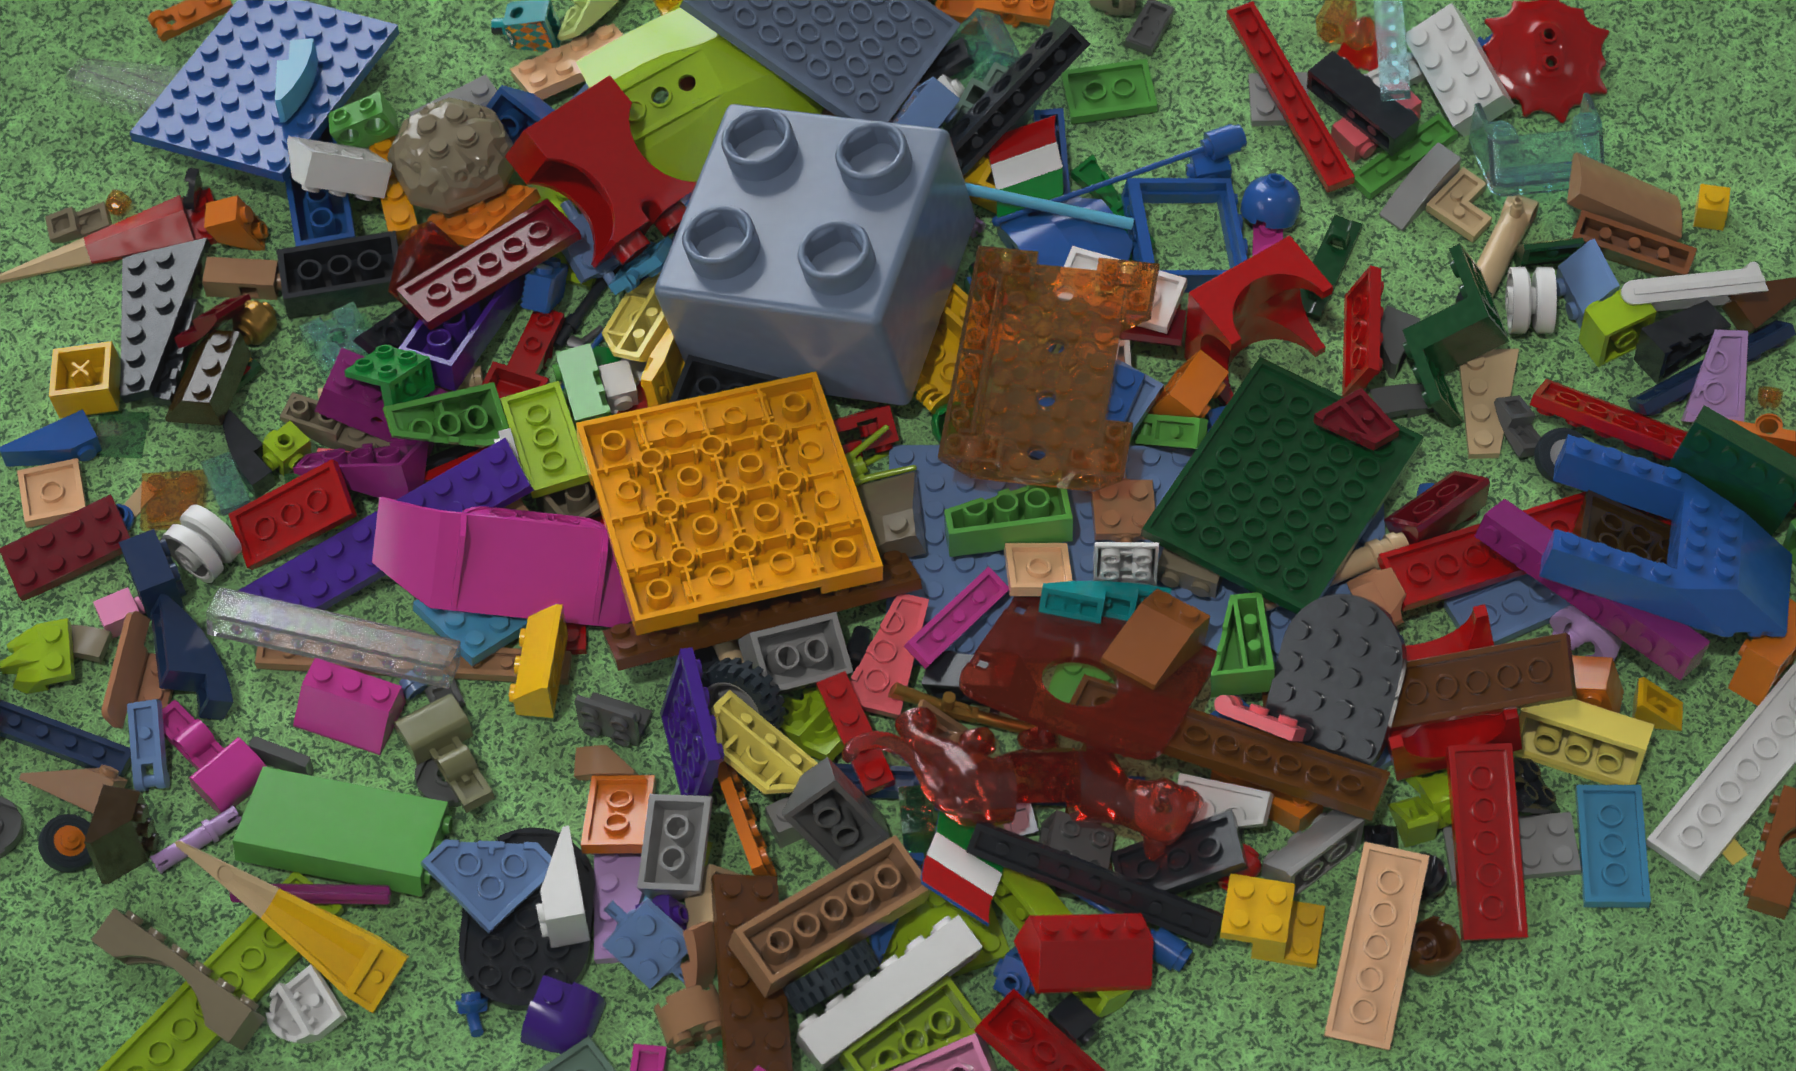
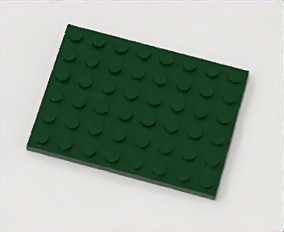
M1259 357L1143 526L1141 536L1154 543H1159L1160 546L1251 592H1258L1262 594L1263 598L1297 614L1309 603L1323 597L1418 451L1424 436L1393 421L1400 429L1399 436L1373 451L1318 426L1313 422L1314 414L1344 397Z

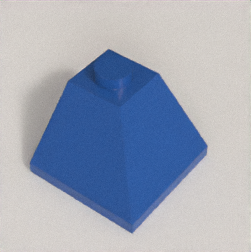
M504 85L500 86L486 105V107L496 112L513 144L525 129L554 111L552 107L535 94Z

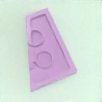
M1715 329L1681 421L1694 422L1705 405L1728 419L1744 422L1748 350L1747 330Z

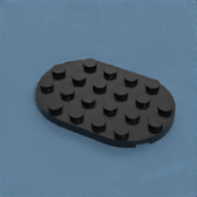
M1334 594L1324 596L1309 603L1292 619L1282 640L1266 708L1269 709L1268 715L1279 718L1280 714L1298 720L1297 726L1306 729L1303 741L1295 742L1374 766L1388 741L1407 662L1403 635H1400L1392 620V616L1383 607L1370 599L1357 595Z
M533 827L509 831L496 838L497 841L515 844L537 842L552 857L560 833L550 829ZM573 840L572 844L590 941L551 948L549 936L542 937L536 904L542 903L540 892L542 885L489 934L462 908L459 959L464 976L474 991L480 992L482 998H488V1002L495 1006L509 1010L527 1011L530 1002L534 1000L543 975L573 985L574 982L579 983L586 971L591 949L595 878L587 855L582 854V851L573 843Z

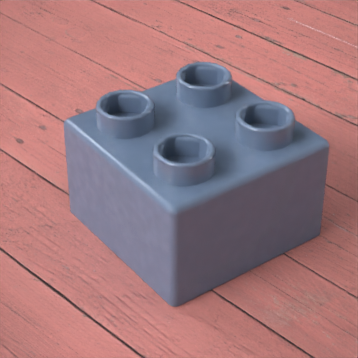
M739 104L729 105L725 110L654 289L656 298L684 362H686L689 354L780 378L816 371L824 395L894 405L908 404L915 391L976 221L949 133L941 128Z

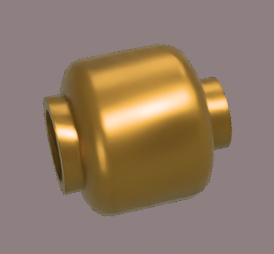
M250 300L248 305L232 318V331L240 332L246 345H259L277 328L276 312L267 302L261 303Z

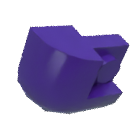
M543 975L534 1000L530 1002L520 1041L521 1043L551 1053L562 1054L586 1037L592 1038L606 1002L597 992L576 982L571 985Z

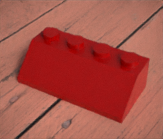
M1142 913L1029 915L1014 939L1015 946L1036 993L1149 990L1152 986L1153 937Z

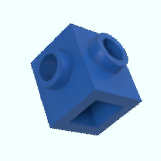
M1015 946L1005 955L1004 959L1001 958L998 961L993 972V976L997 977L993 989L1001 992L1004 998L1015 989L1027 999L1031 994L1035 996L1037 993Z

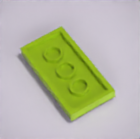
M559 381L500 398L508 426L511 428L521 466L534 491L530 492L532 499L590 482L577 440V433Z

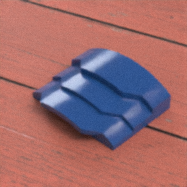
M1077 196L1060 202L1114 214L1102 199L1081 198ZM1039 210L1000 223V227H997V234L1011 255L1019 253L1042 286V300L1057 322L1081 310L1052 301L1053 290L1072 246L1128 262L1133 248V242L1123 228Z

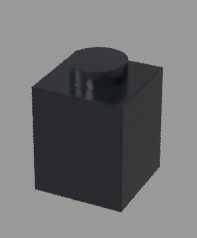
M1073 992L1048 1013V1020L1080 1048L1082 1046L1085 1048L1089 1047L1099 1036L1100 1018Z

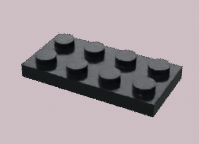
M1232 810L1111 852L1115 872L1174 895L1229 876L1230 873L1234 874L1248 869L1236 817Z

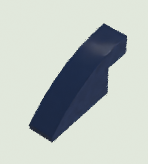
M160 594L151 610L159 688L196 692L199 718L223 720L233 704L230 683L224 666L214 647L190 615L168 595Z

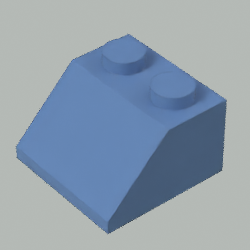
M1595 239L1585 243L1562 262L1557 269V295L1559 297L1563 296L1566 301L1567 315L1570 320L1577 322L1579 328H1581L1584 312L1588 305L1594 301H1603L1611 297L1620 288Z

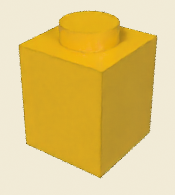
M1700 184L1693 227L1723 231L1729 207V187Z

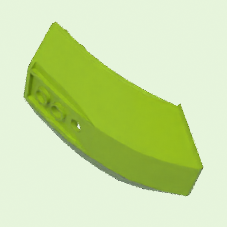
M681 8L675 9L622 35L576 61L589 88L609 75L613 78L632 102L629 115L630 130L641 154L659 171L684 181L697 182L725 110L729 105L739 104L822 114L824 110L822 105ZM687 76L693 77L696 81L694 88L690 91L681 90L679 87L680 81ZM659 91H666L669 94L668 99L661 104L655 103V94Z

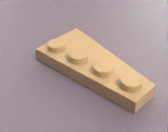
M1493 349L1459 366L1468 459L1499 458L1504 432L1496 413L1494 401L1496 398L1511 396L1519 349Z

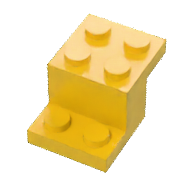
M1230 873L1220 938L1253 943L1252 959L1316 969L1325 906L1293 901L1294 883Z

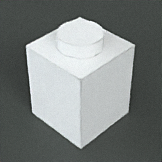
M628 359L598 366L607 404H609L611 411H624L638 404L637 388Z

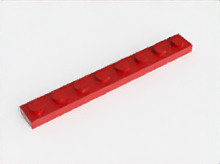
M1254 1L1227 10L1226 18L1326 192L1329 193L1353 184L1355 176Z

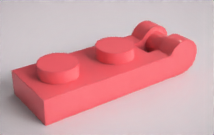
M1220 695L1214 701L1215 710L1222 715L1289 741H1303L1306 729L1297 726L1298 720L1282 714L1279 715V718L1268 715V708L1251 703L1250 707L1243 705L1242 699L1235 695Z

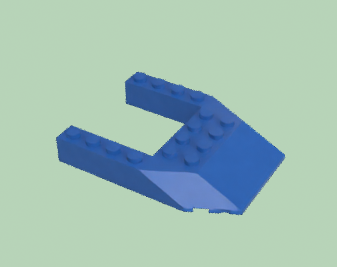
M1567 435L1555 462L1553 481L1586 492L1590 490L1613 501L1670 519L1671 528L1667 565L1639 557L1634 553L1609 547L1604 543L1578 537L1570 532L1554 529L1542 555L1540 577L1721 637H1733L1735 632H1747L1749 637H1761L1762 635L1785 637L1788 624L1792 554L1744 511L1687 473L1673 467H1665L1650 462L1643 457H1635L1620 452L1612 447H1605L1590 442L1585 438Z

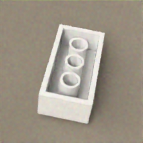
M1452 3L1402 35L1452 126L1462 136L1465 137L1472 134L1515 106L1466 18Z

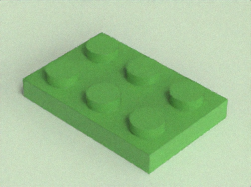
M1147 58L1068 69L1061 74V82L1071 124L1157 112L1158 104Z

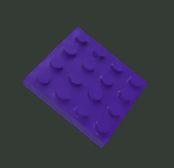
M693 647L683 648L679 651L660 715L680 795L709 796L713 792L714 779L718 778L720 762L724 761V751L722 744L717 743L716 719L714 715L709 713V692L707 687L702 686V665L699 659H695Z

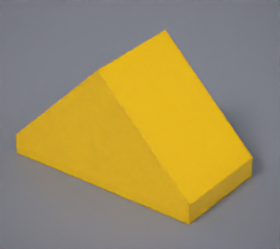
M1639 678L1633 697L1632 718L1654 724L1655 729L1682 731L1683 702L1647 678Z

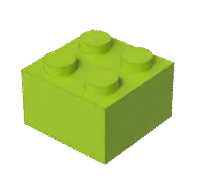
M1620 289L1611 297L1603 301H1594L1587 306L1578 341L1596 366L1600 367L1635 350L1641 328L1654 323L1657 311L1651 303L1640 305L1627 304L1621 297Z

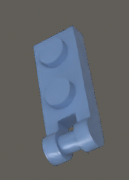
M153 699L127 704L134 788L141 792L148 791L149 787L155 786L158 789L169 788L170 775L167 771L162 701ZM153 765L154 774L147 775L146 766Z

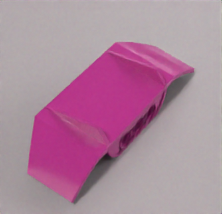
M383 496L379 497L372 563L429 608L528 619V616L550 606L562 604L566 623L613 627L616 624L632 622L606 527L596 520L580 516L498 507L491 508L487 506L471 507L462 512L422 507Z

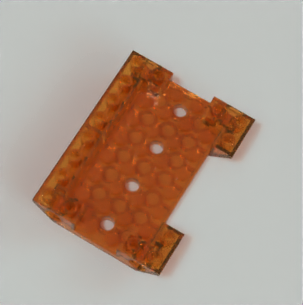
M978 245L938 460L972 479L1091 492L1123 481L1133 423L1107 420L1121 333L1151 319L1160 264L1099 258L1097 270L1040 265L1038 251ZM1063 292H1070L1074 295L1069 301H1061L1057 298ZM1053 344H1060L1064 347V350L1060 353H1051L1048 351V348ZM1043 397H1052L1055 400L1050 406H1042L1038 403ZM1035 450H1041L1046 454L1040 460H1033L1029 457V454Z

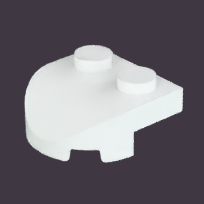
M311 964L286 985L279 982L270 993V998H272L270 1010L266 1012L267 1023L276 1036L300 1044L311 1043L324 1038L348 1018L322 974Z

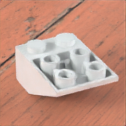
M1095 542L1093 551V581L1140 583L1156 586L1159 543Z

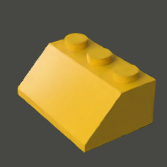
M555 604L528 616L526 628H521L519 646L522 647L521 656L515 657L514 674L517 675L516 684L511 683L509 689V702L514 704L516 715L554 718L568 640L562 604Z

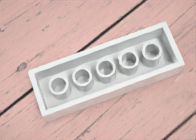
M959 915L952 920L949 916L940 920L932 927L933 930L930 932L932 935L924 939L922 935L917 937L906 946L907 949L902 957L898 959L896 955H893L879 966L880 969L877 971L879 974L873 978L867 974L853 985L852 993L845 998L842 994L838 995L826 1005L827 1008L824 1010L825 1013L818 1018L814 1013L799 1025L796 1043L817 1071H822L831 1065L845 1049L947 975L949 977L979 955L983 946Z

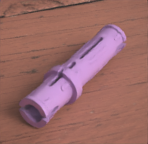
M232 805L211 820H203L200 827L177 841H182L200 849L212 841L213 843L220 840L219 837L239 825L242 818ZM174 842L155 855L150 856V859L155 864L154 866L158 872L162 874L165 870L188 856Z

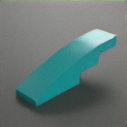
M1114 581L1043 583L1038 612L1099 624L1101 623L1102 616L1128 621L1139 604L1157 588L1170 595L1172 588Z

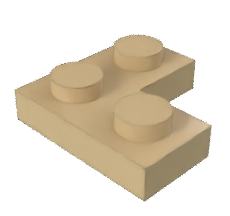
M1463 167L1426 204V211L1473 243L1491 225L1492 217L1472 204L1486 190L1487 183Z

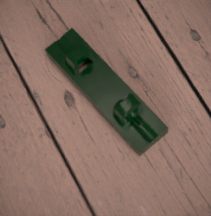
M1334 215L1313 260L1314 265L1333 286V291L1363 225L1338 215ZM1331 243V244H1334V245L1343 247V249L1336 248V247L1331 246V245H1329V244ZM1300 289L1307 317L1320 321L1332 294L1322 299L1310 290Z

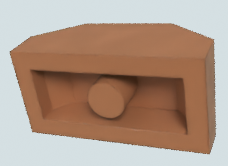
M1392 567L1383 570L1374 568L1346 582L1352 595L1370 599L1383 607L1392 616L1396 626L1404 622L1401 608L1406 593Z

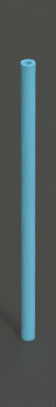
M965 182L969 196L1132 230L1134 218Z

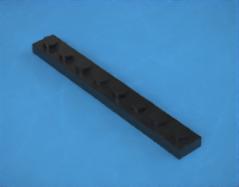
M980 819L976 823L966 849L967 853L1123 913H1142L1146 922L1208 946L1212 945L1223 919V913Z

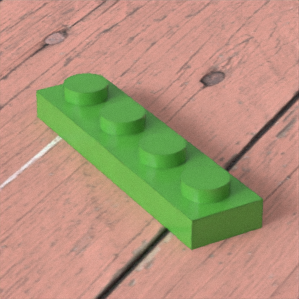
M1439 113L1419 126L1417 136L1394 156L1384 151L1353 173L1355 176L1353 185L1365 197L1371 200L1412 171L1438 142L1446 147L1456 140L1458 131Z

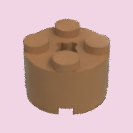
M709 984L710 990H703L701 985L691 986L665 998L667 1004L660 1008L659 1003L655 1005L654 1012L667 1047L675 1049L677 1055L694 1050V1043L707 1039L708 1043H714L722 1038L719 994L715 985Z

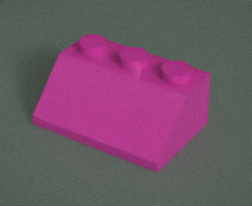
M314 658L301 685L293 726L381 755L394 728V722L398 720L406 704L402 686Z

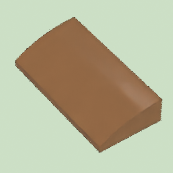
M1576 152L1573 154L1567 198L1568 205L1674 241L1682 238V210L1676 195Z

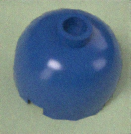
M1271 173L1254 179L1246 187L1240 212L1245 219L1255 225L1256 221L1259 220L1266 222L1265 228L1284 229L1292 227L1296 219L1298 220L1301 198L1297 188L1289 180L1285 179L1281 174Z

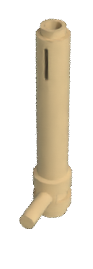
M1391 532L1384 535L1381 540L1373 539L1366 542L1364 547L1351 552L1330 586L1374 568L1381 570L1377 560L1378 555L1409 545L1407 538L1402 532L1397 534ZM1263 598L1265 612L1279 607V605Z

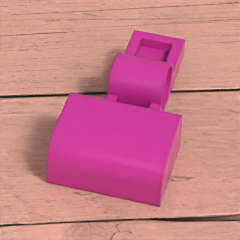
M176 699L162 709L164 737L197 769L189 777L191 787L218 814L224 812L232 805L236 807L252 794L263 766H267L240 737L223 748L215 740L208 727L201 720H195Z

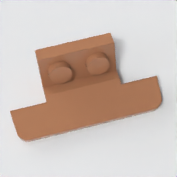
M138 611L128 612L125 616L101 712L103 718L114 728L123 729L127 714V704L158 699L162 701V709H164L171 703L174 691L159 688L156 654L148 653L147 648L144 647L150 619Z

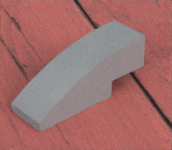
M1438 142L1400 184L1379 213V216L1400 231H1404L1426 209V204L1460 171L1461 157Z

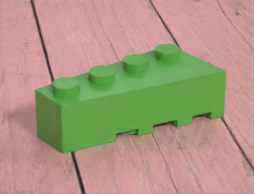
M1063 470L1052 473L1051 478L1039 481L1038 478L1028 481L1026 486L1010 491L1009 488L998 491V495L986 500L981 497L945 509V537L949 557L1004 550L1005 543H1063L1073 541V516Z

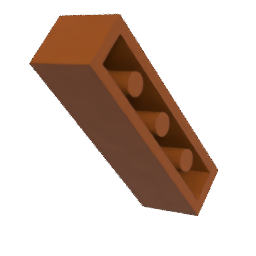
M1585 210L1581 211L1572 238L1582 237L1584 244L1589 240L1595 239L1607 260L1659 277L1689 274L1697 252L1695 247Z

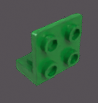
M392 345L376 347L375 351L364 358L356 360L353 365L344 370L345 377L381 386L384 407L420 399L435 390L430 357L417 354L415 351L394 348Z

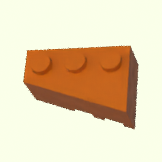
M1790 598L1785 637L1762 635L1761 637H1752L1753 640L1747 638L1738 652V655L1742 658L1728 689L1757 706L1768 695L1771 686H1775L1781 678L1779 676L1789 664L1792 665L1796 659V602Z
M1572 655L1577 694L1576 700L1620 713L1624 690L1613 658Z

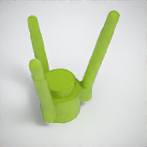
M884 425L854 450L845 454L853 480L857 486L868 481L900 475L917 469L916 465H910L864 475L869 472L867 466L888 456L889 450L865 460L861 456H856L888 431V425Z

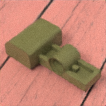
M452 693L394 722L398 736L415 763L419 765L432 758L466 813L495 798L492 789L479 771L470 750L465 744H462L463 741L474 735L466 714Z

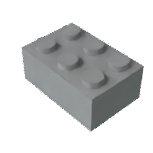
M836 612L752 632L738 640L743 661L749 660L753 662L752 669H755L758 665L763 668L762 675L764 677L770 674L773 678L770 682L771 686L777 684L780 688L777 695L816 686V682L846 671L847 675L854 673Z

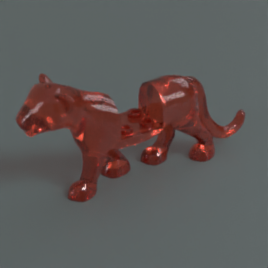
M917 707L905 711L895 720V730L900 737L893 733L881 731L862 733L848 740L842 749V759L846 763L854 761L858 754L865 750L878 749L898 756L912 768L926 798L934 807L960 825L975 827L978 820L995 826L1010 824L1014 821L1017 803L1066 802L1070 817L1074 822L1120 825L1143 837L1145 855L1152 861L1162 855L1166 845L1174 843L1183 835L1191 823L1199 816L1204 806V799L1196 790L1187 785L1177 784L1169 778L1162 777L1148 781L1129 778L1115 757L1109 744V738L1085 729L1086 736L1080 750L1059 747L1060 742L1055 729L1051 726H1038L1019 733L1017 742L1021 749L991 758L988 756L994 754L997 749V743L994 733L988 727H978L964 731L960 735L958 742L932 734L938 725L936 715L927 707Z

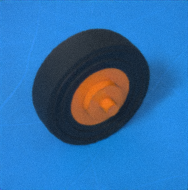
M74 814L59 815L48 821L41 830L38 839L39 853L44 862L52 869L64 873L76 872L86 867L92 861L84 843L90 823Z

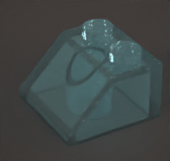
M978 8L959 26L947 43L949 45L963 37L969 45L974 64L955 74V77L962 83L965 89L972 77L983 82L994 61L1010 68L1021 57L1000 15Z

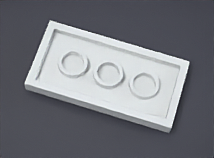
M1072 246L1053 290L1052 301L1167 334L1187 287V278Z

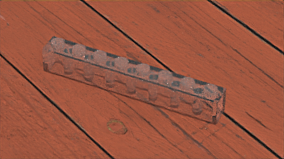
M218 588L206 611L207 635L313 659L318 658L335 664L446 689L450 688L460 665L461 641L227 588Z

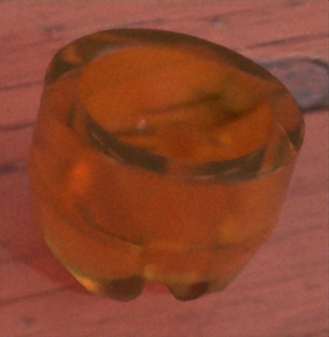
M113 189L105 203L110 213L121 215L128 210L127 208L132 204V200L125 193Z
M1759 386L1757 396L1759 405L1765 409L1768 402L1772 403L1771 410L1777 408L1781 404L1784 390L1769 386Z

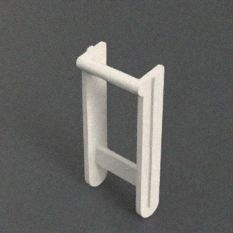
M1750 262L1742 269L1630 280L1623 285L1621 297L1629 305L1651 303L1656 311L1659 312L1687 309L1706 300L1713 306L1724 305L1730 300L1728 295L1767 292L1769 290L1759 264Z

